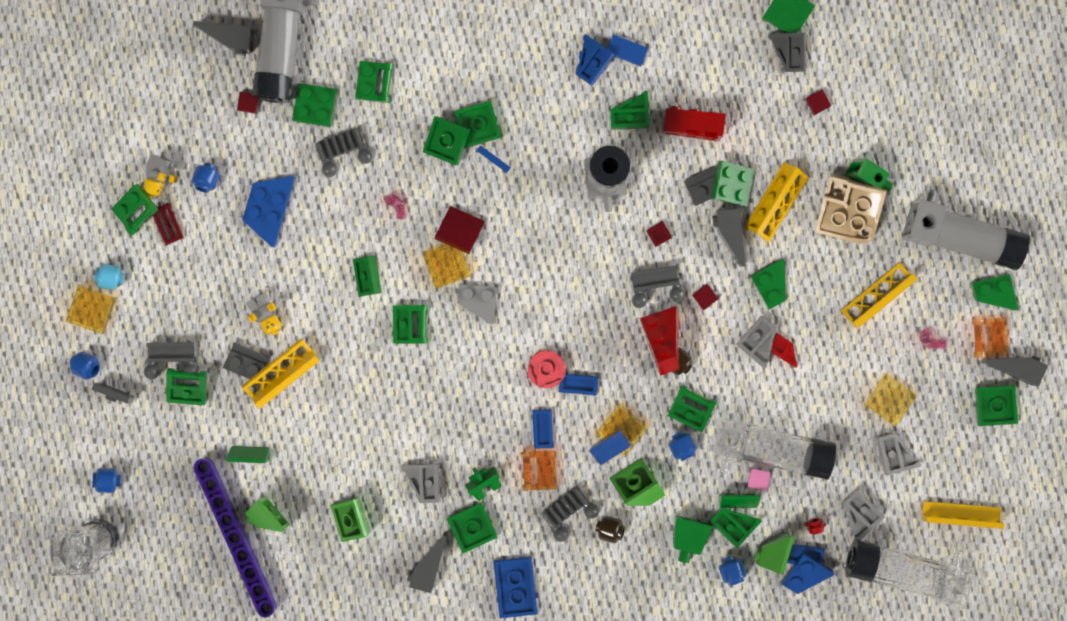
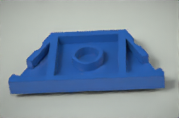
M294 176L253 183L242 218L250 228L274 248L296 178Z

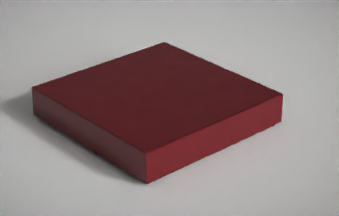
M450 206L434 239L470 254L485 221Z

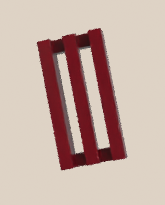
M170 203L158 207V211L153 217L165 245L168 246L171 243L184 239ZM164 209H167L168 214L178 235L177 237H175V234L172 230V227L169 223V220L166 216ZM159 211L163 217V220L171 236L170 240H168V237L157 214V212Z

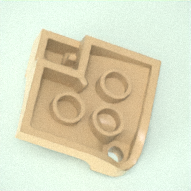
M831 173L815 233L857 243L872 241L876 233L887 190L850 179V177ZM863 229H868V230H869V233H868V234H864V233L862 232V230H863Z

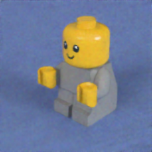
M150 154L146 168L147 178L142 186L143 191L148 197L160 196L164 186L163 182L165 183L166 179H169L168 181L171 183H176L178 177L170 174L172 167L175 168L176 162L159 155Z
M262 293L246 302L252 312L251 315L247 316L250 323L254 321L260 322V326L266 335L272 334L274 336L279 333L282 324L275 315L276 305L274 302L271 303L266 294Z

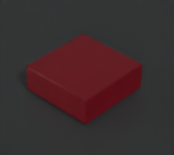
M823 89L805 99L813 116L831 107Z
M240 91L237 111L257 114L259 99L252 97V93Z
M663 221L646 231L655 248L672 238Z
M708 284L692 295L703 311L719 299Z

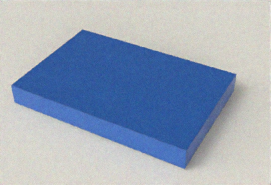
M532 556L494 560L499 618L538 615Z

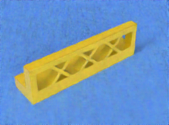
M783 162L744 227L758 234L765 241L770 242L809 177L798 167ZM799 175L801 179L799 180L797 185H795V179ZM789 192V198L785 201V196ZM779 209L780 213L775 217V212ZM767 225H770V229L765 235L763 232Z
M899 262L840 311L854 328H859L918 279L913 273L909 274ZM899 268L906 277L901 281H893V272ZM881 282L889 283V290L885 294L878 293V285ZM867 294L874 295V303L871 306L863 305L864 296ZM852 306L860 307L859 315L853 320L847 310Z
M301 338L244 383L242 388L253 399L258 409H260L317 364L319 359L311 347ZM300 346L307 350L303 355H295L296 350ZM284 359H291L288 367H280ZM269 371H276L273 379H265V375ZM254 383H261L260 389L255 393L249 389Z
M931 501L922 502L921 520L928 523L1004 529L1005 524L1000 522V507Z

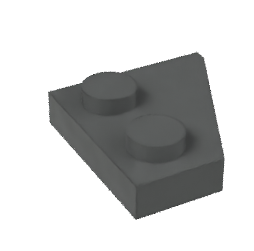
M806 33L768 34L769 40L772 41L776 49L777 56L782 61L785 72H805Z

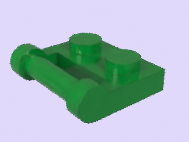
M360 61L355 99L389 103L390 78L394 65ZM378 70H384L381 95H376Z
M136 184L129 189L111 210L124 224L126 231L130 235H134L142 223L150 215H154L158 208L143 189ZM144 205L145 210L133 222L131 218Z
M393 305V344H428V338H426V311H428V305ZM413 311H418V338H413Z
M168 368L166 373L167 403L205 406L207 403V371L188 373ZM174 378L199 380V384L176 383Z
M681 385L667 416L703 432L717 401L706 399L688 390L686 386ZM683 396L707 407L705 412L682 402Z

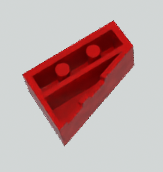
M670 106V108L665 110L662 133L718 142L723 137L726 114L703 112L698 109L681 110V107Z
M677 306L640 318L643 333L660 376L679 370V316Z

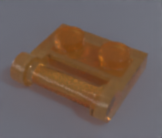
M1007 318L972 319L975 337L974 358L1009 356ZM982 325H986L987 351H983Z
M555 450L520 452L521 458H523L524 475L522 490L557 489ZM536 457L537 484H532L530 458Z

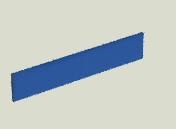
M480 145L476 150L507 173L510 170V166Z

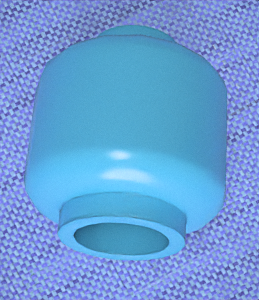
M101 264L100 268H96L94 282L97 283L98 288L116 290L118 285H122L124 274L120 273L119 266Z

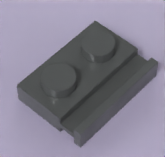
M718 165L683 181L695 206L712 198Z
M233 342L223 368L251 379L266 367L270 357Z

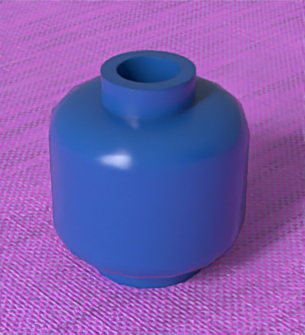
M209 163L197 166L192 177L194 188L203 193H209V191L214 190L219 179V172L215 169L214 165Z
M79 352L71 358L70 370L72 374L88 380L98 374L100 364L95 356L86 352Z
M681 431L671 436L673 440L669 442L668 446L675 459L684 461L695 455L694 452L697 450V447L690 434L683 435Z
M98 468L96 472H93L92 488H95L98 493H114L116 487H120L121 475H117V471L114 468Z
M734 556L722 559L723 563L719 565V571L723 582L729 583L730 586L743 582V578L746 577L747 573L742 560L739 558L734 559Z

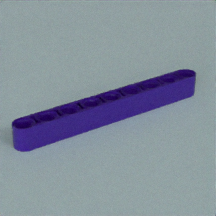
M207 457L199 459L194 464L195 474L259 616L264 618L270 617L277 609L276 600L215 463ZM202 462L208 464L207 472L202 471L200 467ZM210 479L216 482L215 489H211L208 486ZM217 497H221L224 500L223 507L216 504ZM225 515L231 516V524L225 523ZM233 532L239 534L240 540L238 542L232 539ZM240 550H245L247 552V559H242L240 557ZM248 568L255 570L256 574L254 577L248 575ZM256 585H260L263 588V594L256 593ZM263 603L270 604V612L263 609Z

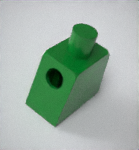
M866 158L853 159L844 175L860 183L887 190V193L893 187V183L887 180L889 173Z
M675 515L673 548L680 550L678 561L689 563L692 553L697 555L702 553L713 527L711 524Z

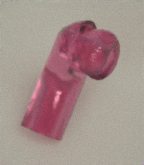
M395 194L387 195L385 203L396 210V219H406L404 201Z
M928 329L920 332V340L928 349H946V340H936Z

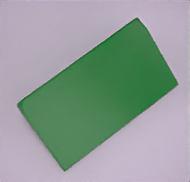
M376 256L353 259L358 296L382 293Z
M232 446L227 461L266 463L269 461V447Z
M757 493L719 494L720 508H757L760 502V496Z

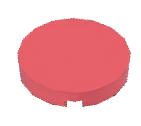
M549 350L539 351L533 355L527 368L531 381L538 387L546 389L559 385L566 373L563 358L556 352Z

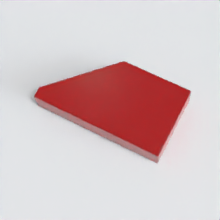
M776 333L771 353L797 368L798 364L793 343Z

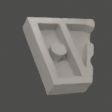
M858 489L843 501L855 539L861 540L885 518Z

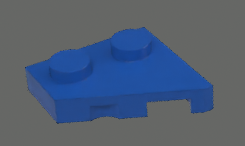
M584 34V44L582 51H580V61L577 65L576 75L593 86L615 55Z
M802 552L781 583L791 591L799 594L832 577L835 573L834 570Z

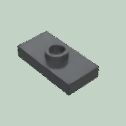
M101 382L94 383L91 389L106 395L105 398L113 402L119 400L128 404L132 403L134 395Z

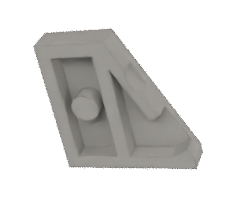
M459 284L457 303L490 324H494L497 287Z
M761 316L736 345L765 369L777 328Z
M896 433L876 437L884 475L921 467V463L916 461L909 448L902 443L901 438Z
M439 463L401 465V469L408 477L409 484L415 490L416 497L420 503L440 502Z

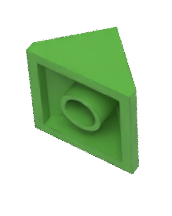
M359 496L330 505L342 542L364 538L370 534Z

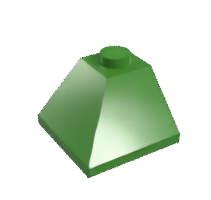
M642 458L609 478L626 506H650L666 496Z
M266 496L259 499L245 512L248 522L252 526L256 525L257 528L282 532L290 526L288 521Z
M783 532L762 543L760 549L757 548L755 551V563L784 575L795 537L788 532Z

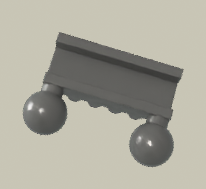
M353 128L345 133H340L337 136H332L329 139L315 143L323 162L322 173L326 177H333L337 172L336 165L330 162L333 158L357 149L359 150L357 155L359 162L368 164L373 158L372 152L366 149L359 128Z
M677 265L631 273L635 294L632 297V304L636 308H642L647 303V298L642 294V290L672 286L670 291L671 300L680 302L685 297L684 290L680 288Z
M194 342L146 343V347H148L147 366L144 368L146 378L155 379L158 377L159 368L155 365V362H186L182 371L188 373L198 372L197 367L194 365Z
M578 486L541 513L542 517L553 529V536L558 542L566 541L569 536L568 530L565 527H560L559 524L581 509L582 506L587 518L594 519L599 514L598 506L590 503Z

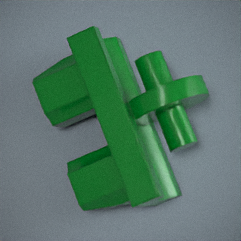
M476 467L472 468L474 474L468 477L470 482L465 484L469 495H473L478 501L486 496L483 488L489 485L493 491H496L502 486L495 467L488 471L485 467L479 471Z

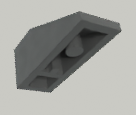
M193 21V25L228 49L235 51L234 54L246 56V53H252L254 30L251 27Z
M740 208L716 211L715 215L712 216L713 227H716L717 233L738 266H746Z
M1036 356L1031 358L981 360V363L1037 387H1039L1048 365L1042 363L1043 359Z
M446 534L440 537L415 565L413 570H409L407 581L410 582V588L428 593L432 592L447 538Z

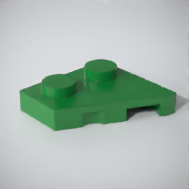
M644 91L641 95L610 109L611 130L649 129L648 91Z
M784 259L750 276L768 310L786 301Z
M1010 274L971 283L976 302L1013 311L1019 310Z
M721 507L709 522L735 548H738L762 520Z

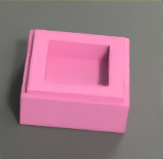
M751 468L747 487L767 491L770 472Z

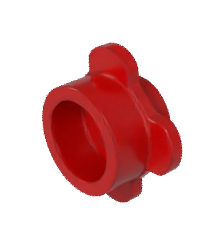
M812 518L804 524L805 527H808L807 530L810 534H820L824 531V527H826L823 519Z

